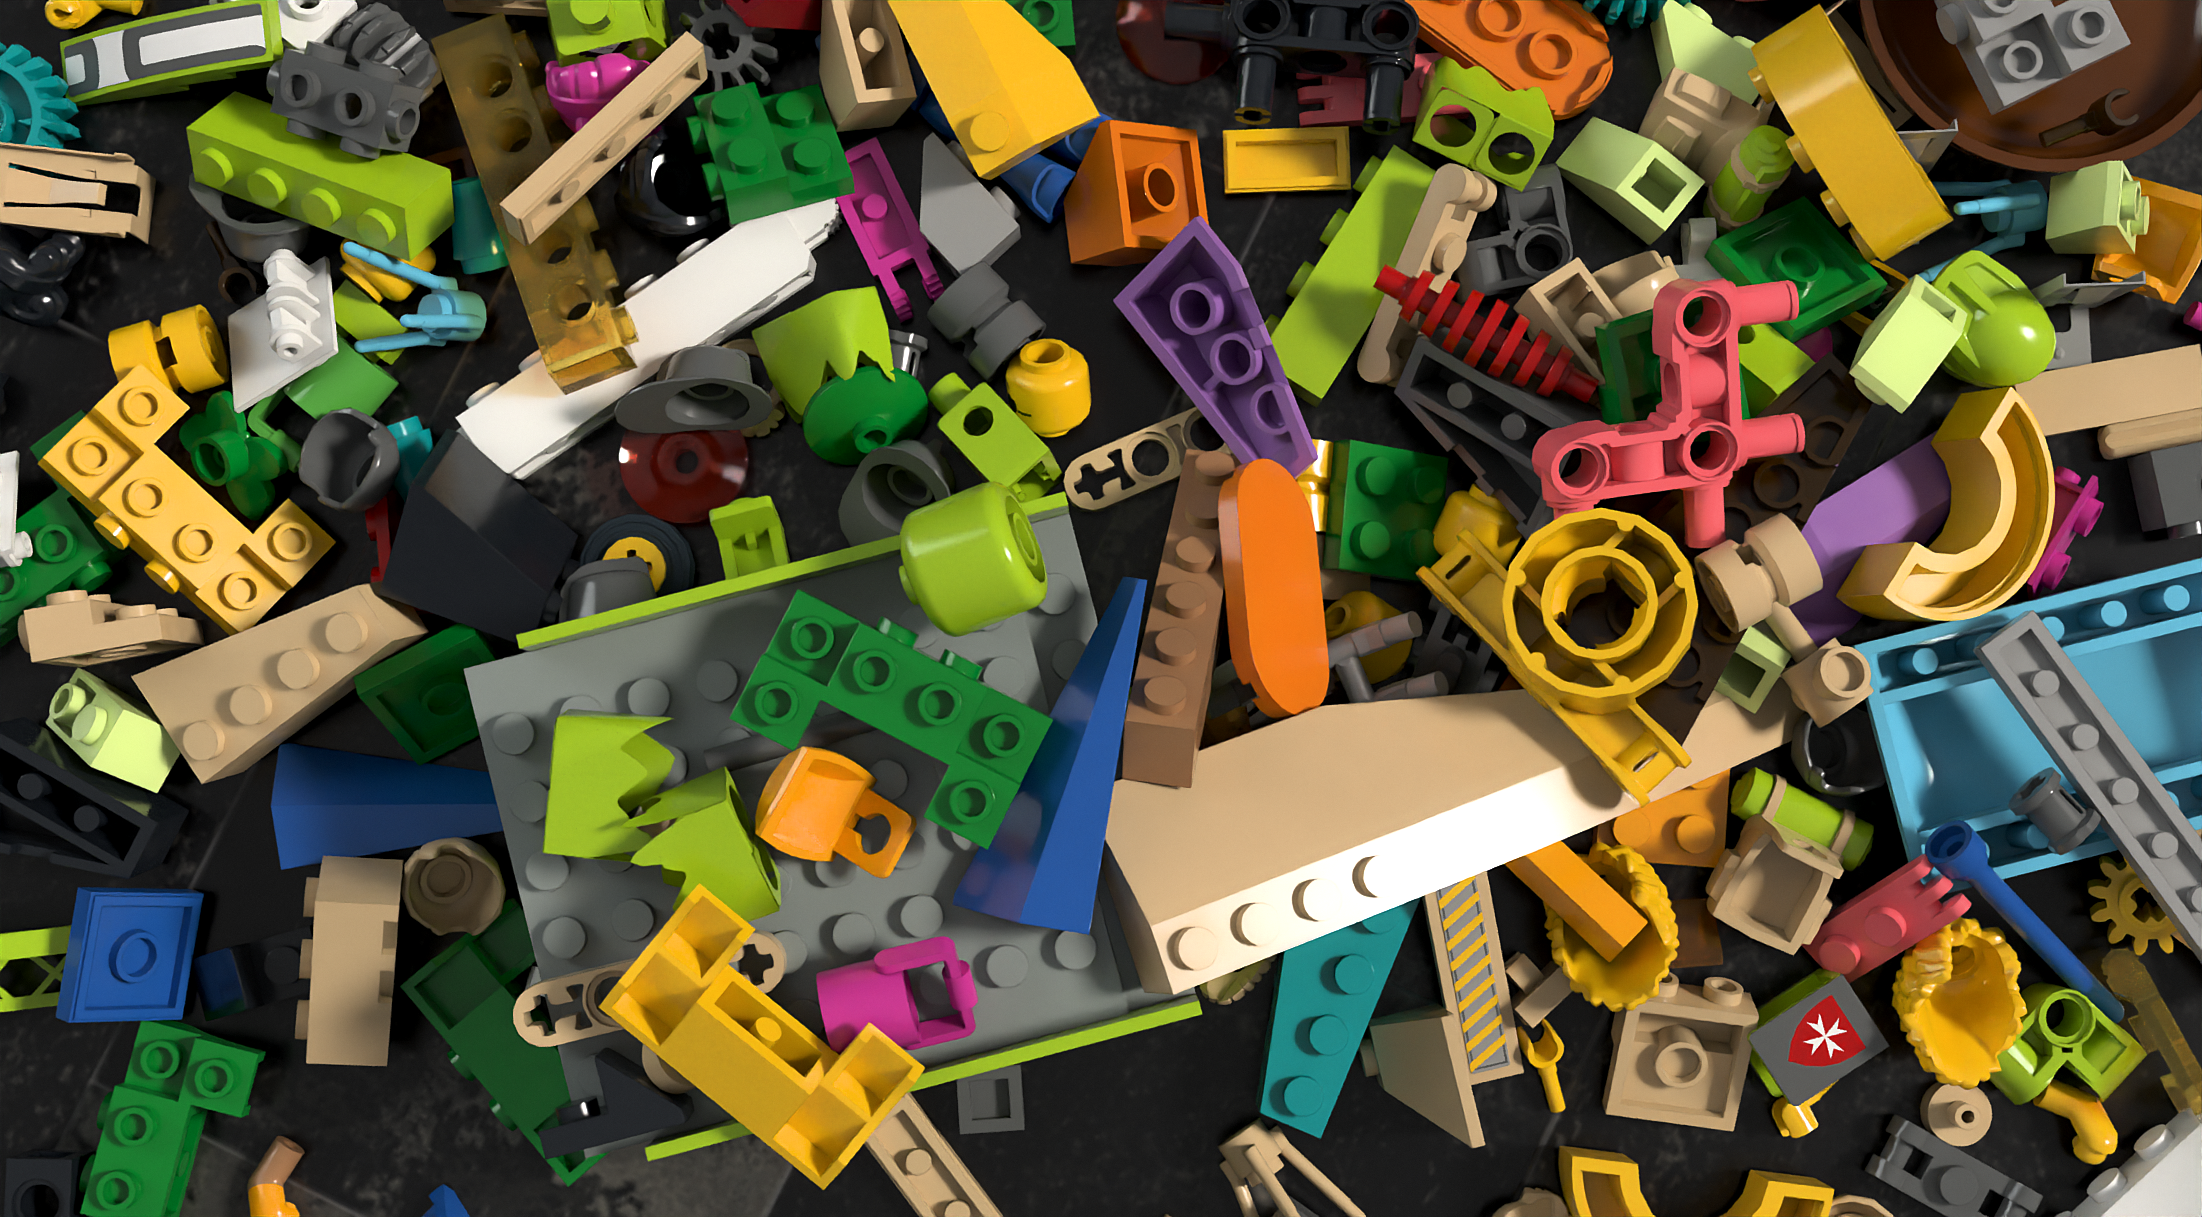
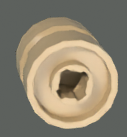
M1782 513L1748 529L1744 534L1743 544L1740 545L1729 539L1694 558L1695 569L1707 598L1722 622L1735 634L1772 615V604L1774 602H1778L1787 608L1823 588L1820 568L1811 548L1797 526Z

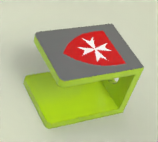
M1822 968L1817 969L1757 1009L1759 1014L1757 1028L1747 1035V1040L1752 1046L1749 1060L1752 1068L1770 1095L1774 1097L1784 1095L1788 1103L1793 1106L1801 1105L1889 1047L1884 1036L1843 974Z

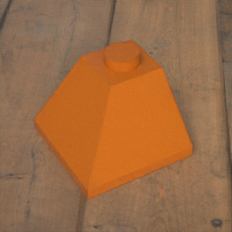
M1106 120L1099 124L1063 200L1071 264L1122 266L1151 262L1194 217L1201 216L1209 225L1197 130L1118 120Z

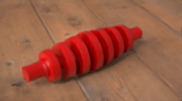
M1387 264L1384 265L1373 287L1398 300L1397 304L1402 306L1398 316L1407 323L1411 321L1416 311L1427 316L1420 332L1429 339L1439 323L1449 328L1450 331L1441 347L1450 354L1453 353L1462 336L1473 341L1462 361L1466 365L1474 368L1484 350L1487 349L1496 355L1486 374L1499 378L1507 363L1511 362L1519 367L1511 381L1512 384L1524 388L1533 374L1542 379L1535 392L1548 398L1553 389L1557 392L1562 390L1584 403L1589 401L1599 380L1574 367L1575 363L1570 361L1574 353L1573 350L1562 344L1556 356L1546 352L1545 350L1552 335L1542 328L1533 343L1524 340L1522 337L1531 320L1521 313L1509 331L1499 326L1509 304L1497 299L1487 318H1484L1475 312L1485 293L1473 289L1464 306L1452 300L1461 285L1460 283L1448 279L1441 293H1438L1429 288L1436 274L1423 270L1419 278L1414 275L1411 278Z

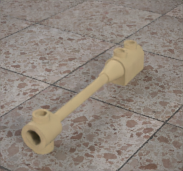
M1577 257L1528 288L1513 309L1518 315L1521 313L1531 320L1527 327V335L1532 343L1541 328L1552 335L1545 351L1556 356L1562 344L1566 345L1574 351L1570 361L1575 363L1574 367L1598 379L1599 383L1597 386L1606 382L1594 327L1623 317L1580 258ZM1596 388L1588 403L1601 409ZM1778 602L1772 604V615L1765 618V621L1784 647L1792 654V658L1796 662L1780 675L1791 689L1793 702L1801 710L1808 712L1819 728L1838 718L1874 692V689L1869 684L1871 669L1863 654L1852 647L1841 646L1835 637L1818 648L1789 607L1786 608Z

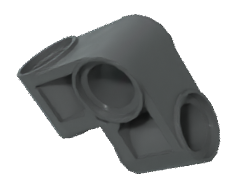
M1556 163L1537 166L1522 192L1494 180L1497 185V196L1494 203L1502 232L1497 236L1467 242L1465 257L1461 265L1451 276L1452 281L1461 284L1455 294L1458 304L1464 306L1473 289L1485 293L1478 307L1495 304L1497 299L1504 301L1511 297L1521 296L1528 288L1571 262L1573 245L1566 218L1563 183ZM1534 245L1550 247L1558 258V265L1549 271L1535 270L1527 263L1525 251Z

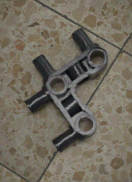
M1167 0L1164 41L1173 40L1221 45L1220 51H1226V55H1230L1233 65L1238 68L1234 117L1237 121L1260 125L1271 120L1276 71L1365 79L1362 127L1371 134L1390 135L1397 133L1400 129L1404 81L1408 80L1415 70L1416 42L1420 25L1416 11L1404 0H1225L1224 5ZM1261 22L1270 25L1274 30L1269 33L1259 34L1252 32L1247 26ZM1391 33L1400 38L1401 41L1396 44H1386L1376 39L1375 35Z

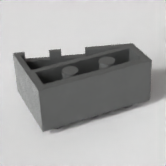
M1447 327L1435 330L1430 339L1424 334L1418 336L1394 393L1447 452L1454 450L1477 475L1478 479L1475 483L1488 497L1493 494L1519 522L1515 528L1528 540L1531 534L1554 521L1553 508L1548 507L1546 501L1542 498L1541 479L1534 472L1531 460L1534 446L1538 439L1547 431L1578 422L1592 420L1603 422L1601 409L1588 402L1584 403L1562 390L1557 392L1553 389L1548 398L1535 393L1542 379L1533 374L1524 388L1512 384L1511 381L1519 367L1511 362L1507 363L1499 378L1486 374L1496 355L1487 349L1484 350L1474 368L1466 365L1462 361L1473 341L1462 336L1453 353L1450 354L1441 347L1450 331ZM1580 448L1570 450L1563 456L1559 464L1560 478L1570 476L1577 471L1582 458Z

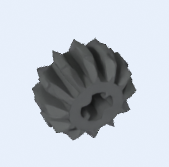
M699 0V6L704 14L699 19L691 13L681 12L679 21L682 26L704 46L708 79L693 92L694 95L698 96L710 87L712 93L744 85L750 79L758 85L768 86L770 77L760 65H772L779 61L777 49L768 45L776 37L774 28L746 26L723 2L721 10H715L710 0ZM684 33L671 36L670 45ZM732 39L737 51L733 53L727 50L729 58L718 60L712 50L713 47L716 45L722 49L720 41Z
M375 2L359 12L355 11L342 22V27L332 36L334 47L347 51L344 63L359 67L361 58L400 69L398 81L423 89L420 104L434 93L433 89L443 80L439 59L430 51L429 43L418 35L415 27L410 26L399 12L392 11L385 4Z

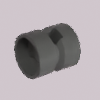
M981 261L962 274L943 292L929 309L926 318L950 344L962 342L965 345L963 357L987 382H990L1007 370L1008 363L1026 344L1037 340L1046 329V324L1022 299L1010 301L1007 298L1009 285L986 261Z

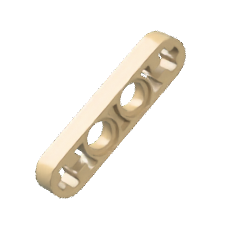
M1196 406L1079 456L1071 462L1065 472L1064 488L1067 498L1079 510L1095 513L1180 479L1186 450H1201L1191 440V427L1195 421L1205 416ZM1147 441L1158 442L1168 452V466L1159 475L1146 476L1138 472L1134 467L1132 454L1141 443ZM1226 443L1215 450L1235 455ZM1118 452L1122 454L1124 472L1134 486L1122 490L1121 479L1118 477L1103 485L1104 496L1101 499L1093 500L1089 492L1080 494L1076 492L1074 486L1082 481L1081 470L1083 468L1091 466L1096 475L1103 474L1115 469V464L1108 456Z
M755 930L729 963L737 962L746 955L747 944H755L759 954H771L774 965L768 966L763 971V981L754 982L750 971L739 972L766 994L772 991L784 977L787 968V954L782 943L774 934L764 930ZM638 957L545 979L533 984L517 998L513 1009V1023L518 1034L530 1044L538 1047H551L624 1029L599 1008L598 989L604 979L618 976L622 978ZM576 984H583V1007L592 1022L591 1025H580L581 1011L564 1015L555 1022L556 1031H549L545 1021L533 1022L530 1011L541 1004L540 994H547L551 1005H559L578 998L572 987Z

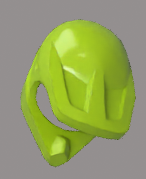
M1968 250L1944 266L1936 278L1929 283L1968 313L1962 335L1939 365L1946 373L1976 386L2000 388L2030 381L2046 369L2053 358L2056 346L2054 326L2042 305L2016 274L1982 251Z

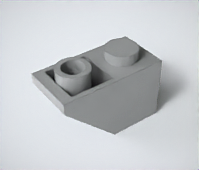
M933 132L924 140L919 230L931 251L958 279L967 270L981 261H986L989 265H992L1021 238L1020 226L1015 221L1021 215V212L998 186H995L988 192L972 175L975 169L963 147L958 142L952 140L949 144L945 145Z

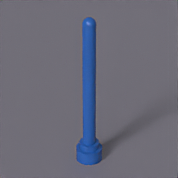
M1961 820L1950 821L1941 825L1930 835L1925 845V854L1928 857V861L1942 875H1945L1948 879L1967 881L2072 990H2076L2086 996L2114 1023L2117 1024L2123 1019L2124 1008L2122 1004L1987 864L1986 844L1968 823Z

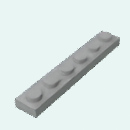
M2035 611L2023 612L1972 649L2085 805L2088 808H2093L2101 816L2099 824L2202 963V839Z

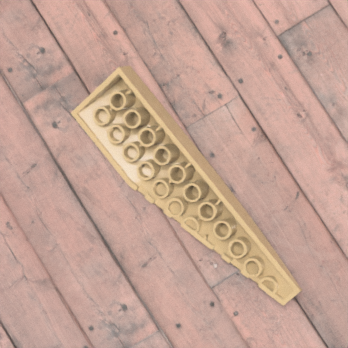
M1782 676L1778 677L1756 714L1735 703L1730 697L1713 690L1682 745V748L1692 759V763L1685 769L1677 766L1648 793L1649 803L1792 741L1793 727L1804 711L1793 702L1791 689ZM1525 689L1326 705L1200 749L1191 788L1122 778L1115 780L1101 866L1144 993L1174 995L1541 849L1637 809L1640 806L1612 780L1602 768L1600 762L1550 709L1546 710ZM1657 753L1653 754L1635 772H1639Z

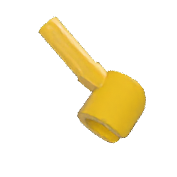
M1543 1018L1541 1022L1544 1027V1034L1539 1041L1531 1043L1530 1038L1521 1026L1516 1029L1520 1049L1529 1062L1537 1067L1538 1074L1541 1076L1550 1112L1558 1113L1566 1108L1556 1073V1062L1564 1052V1044L1550 1023Z
M1836 1082L1799 1106L1789 1104L1784 1096L1777 1099L1772 1105V1116L1782 1136L1787 1137L1790 1135L1792 1138H1799L1817 1128L1819 1124L1810 1106L1819 1101Z

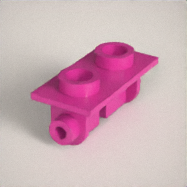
M2058 466L2055 470V507L2052 526L2043 554L2036 568L2026 581L2028 600L2038 598L2044 587L2052 591L2057 587L2071 561V556L2064 554L2077 533L2086 537L2097 522L2104 506L2103 502L2097 500L2099 497L2098 477L2092 475L2086 486L2082 488L2078 486L2081 478L2075 472Z

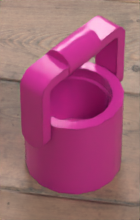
M934 937L885 949L877 953L874 959L819 971L816 974L818 998L826 1035L831 1050H834L839 1055L868 1022L904 1050H915L970 1036L976 1028L973 1007L978 1002V995L970 966L966 961L959 960L955 943L949 937ZM943 961L942 976L950 1004L953 1009L958 1011V1014L920 1023L908 969Z

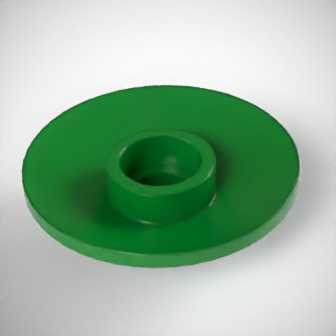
M879 365L856 368L853 377L848 380L836 376L821 386L813 394L805 407L802 417V429L806 442L813 452L827 461L842 465H860L861 461L873 449L889 446L891 443L905 439L914 440L922 430L928 415V400L922 385L913 375L895 367L894 370L890 371L895 375V382H893L885 375Z

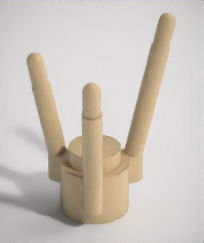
M1259 1118L1218 1146L1226 1159L1219 1166L1233 1187L1244 1217H1259L1244 1179L1245 1177L1252 1187L1262 1182L1284 1217H1301L1274 1175L1284 1166L1278 1157L1279 1154L1349 1217H1366L1350 1201V1198L1289 1143L1278 1125L1268 1130L1261 1118Z

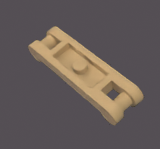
M1449 163L1440 167L1433 176L1395 269L1411 278L1413 275L1419 278L1423 270L1436 274L1429 288L1441 293L1448 279L1450 280L1453 272L1461 265L1467 250L1466 240L1478 212L1486 211L1496 200L1497 185L1494 179L1480 172L1470 171L1466 167ZM1384 294L1358 357L1357 368L1360 376L1368 382L1396 387L1418 336L1423 335L1420 329L1427 316L1416 311L1411 321L1407 323L1398 316L1402 309V306L1397 304L1398 300Z

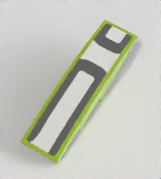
M236 0L206 5L100 29L60 42L63 77L68 84V90L65 95L76 106L188 91L189 84L237 78L236 72L271 67L277 60L284 57L278 0Z

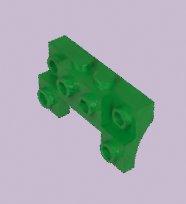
M80 410L29 447L38 461L89 412ZM50 476L59 489L16 520L15 533L25 531L29 535L33 548L32 556L23 558L20 566L0 568V648L19 635L18 620L24 614L23 610L47 606L46 596L49 594L73 590H87V593L93 591L112 577L114 572L110 567L134 551L129 545L122 550L102 536L94 526V522L98 518L52 476Z
M797 589L766 652L761 655L729 719L795 751L821 701L838 708L948 764L949 767L923 817L988 850L1053 718L978 680L983 667L946 648L940 659L915 648L914 645L919 634L884 616L880 617L876 627L801 589Z
M511 898L504 903L502 914L484 932L474 936L470 933L465 934L446 950L431 959L400 987L450 1045L451 1049L447 1052V1056L457 1071L469 1081H474L477 1078L491 1094L493 1099L489 1101V1106L498 1120L511 1131L519 1128L545 1159L538 1132L551 1119L557 1118L555 1108L571 1102L558 1046L538 1047L528 1043L518 1034L513 1023L515 1003L517 998L524 992V989L516 979L536 963V958L524 910L515 898ZM538 1006L530 1011L533 1022L545 1021L548 1030L554 1031L552 1022ZM581 1150L546 1159V1161L569 1187L609 1152L585 1158L584 1151Z
M172 1020L141 1021L125 1081L115 1085L114 1091L107 1093L98 1112L97 1128L103 1131L96 1155L90 1156L81 1174L79 1190L81 1193H85L80 1214L88 1215L87 1217H179L208 1109L240 1118L249 1115L251 1105H248L249 1096L258 1063L264 1060L266 1051L233 1043L210 1035L191 1025Z

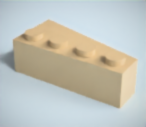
M382 581L357 585L131 677L201 784H205L247 770L355 689L354 676L405 651L428 634L429 630L413 606L380 595Z

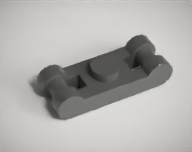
M1896 1114L1893 1115L1885 1130L1891 1135L1880 1156L1872 1154L1864 1169L1867 1173L1946 1217H1987L1979 1213L1978 1210L1989 1190L2004 1197L1994 1217H2025L2028 1211L2035 1214L2044 1197ZM1916 1148L1925 1153L1913 1176L1904 1171L1903 1168L1913 1149Z

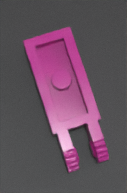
M874 137L844 152L853 175L855 193L837 197L836 201L875 281L880 279L900 322L914 317L911 312L912 305L905 290L899 287L893 272L915 262L922 276V285L929 299L933 300L934 303L943 294L945 289L928 256L932 254L931 249L920 233V226L878 139Z

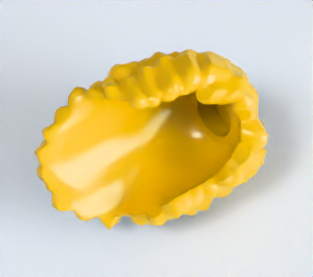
M1594 843L1590 848L1589 854L1578 853L1576 855L1595 873L1605 875L1606 877L1602 879L1641 914L1648 923L1609 963L1543 901L1545 915L1548 917L1544 927L1550 930L1546 936L1548 939L1553 940L1551 943L1552 958L1555 964L1562 967V973L1570 979L1569 985L1572 991L1575 993L1582 992L1584 999L1591 1002L1595 1007L1604 1003L1612 1012H1619L1623 1008L1628 1011H1634L1638 1005L1645 1004L1648 999L1659 995V982L1662 978H1666L1669 973L1668 966L1677 957L1678 953L1675 949L1680 944L1676 938L1678 934V925L1674 922L1676 914L1670 908L1672 903L1667 898L1666 886L1654 872V868L1645 862L1641 854L1636 853L1628 845L1618 844L1610 847L1604 843Z
M1960 916L1958 919L1906 949L1900 961L1901 969L1896 971L1895 983L1892 987L1894 992L1892 1006L1899 1014L1900 1029L1903 1032H1907L1906 1042L1915 1047L1914 1053L1918 1057L1923 1071L1934 1072L1939 1083L1951 1086L1958 1085L1964 1090L1975 1088L1979 1081L1985 1082L1989 1080L1990 1073L2002 1071L1997 1056L2002 1051H2006L2013 1046L2016 1035L2020 1034L2023 1030L2020 1017L2027 1014L2026 1003L2019 993L2020 988L2016 982L2021 971V962L2017 960V953L2006 943V937L2002 930L1998 927L1981 929L1979 921L1975 918L1967 919Z

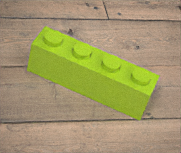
M234 91L186 128L196 182L409 262L455 223L450 169L401 151L381 149L379 159L352 154L339 148L342 136L328 131L325 141L291 133L286 130L288 117L270 112L272 104Z
M1393 145L1384 161L1374 155L1371 157L1353 186L1354 189L1362 193L1361 197L1350 214L1339 208L1319 239L1328 248L1315 267L1305 260L1288 286L1285 293L1294 298V301L1281 320L1271 313L1264 323L1292 392L1316 408L1375 318L1385 293L1374 288L1373 285L1385 264L1394 269L1396 268L1433 176L1437 172L1396 145Z

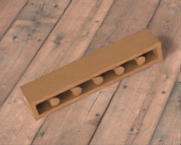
M1186 450L1125 716L1122 779L1184 788L1192 787L1227 611L1218 520V499L1224 480L1232 478L1234 475L1232 470L1242 464L1235 455L1219 451Z

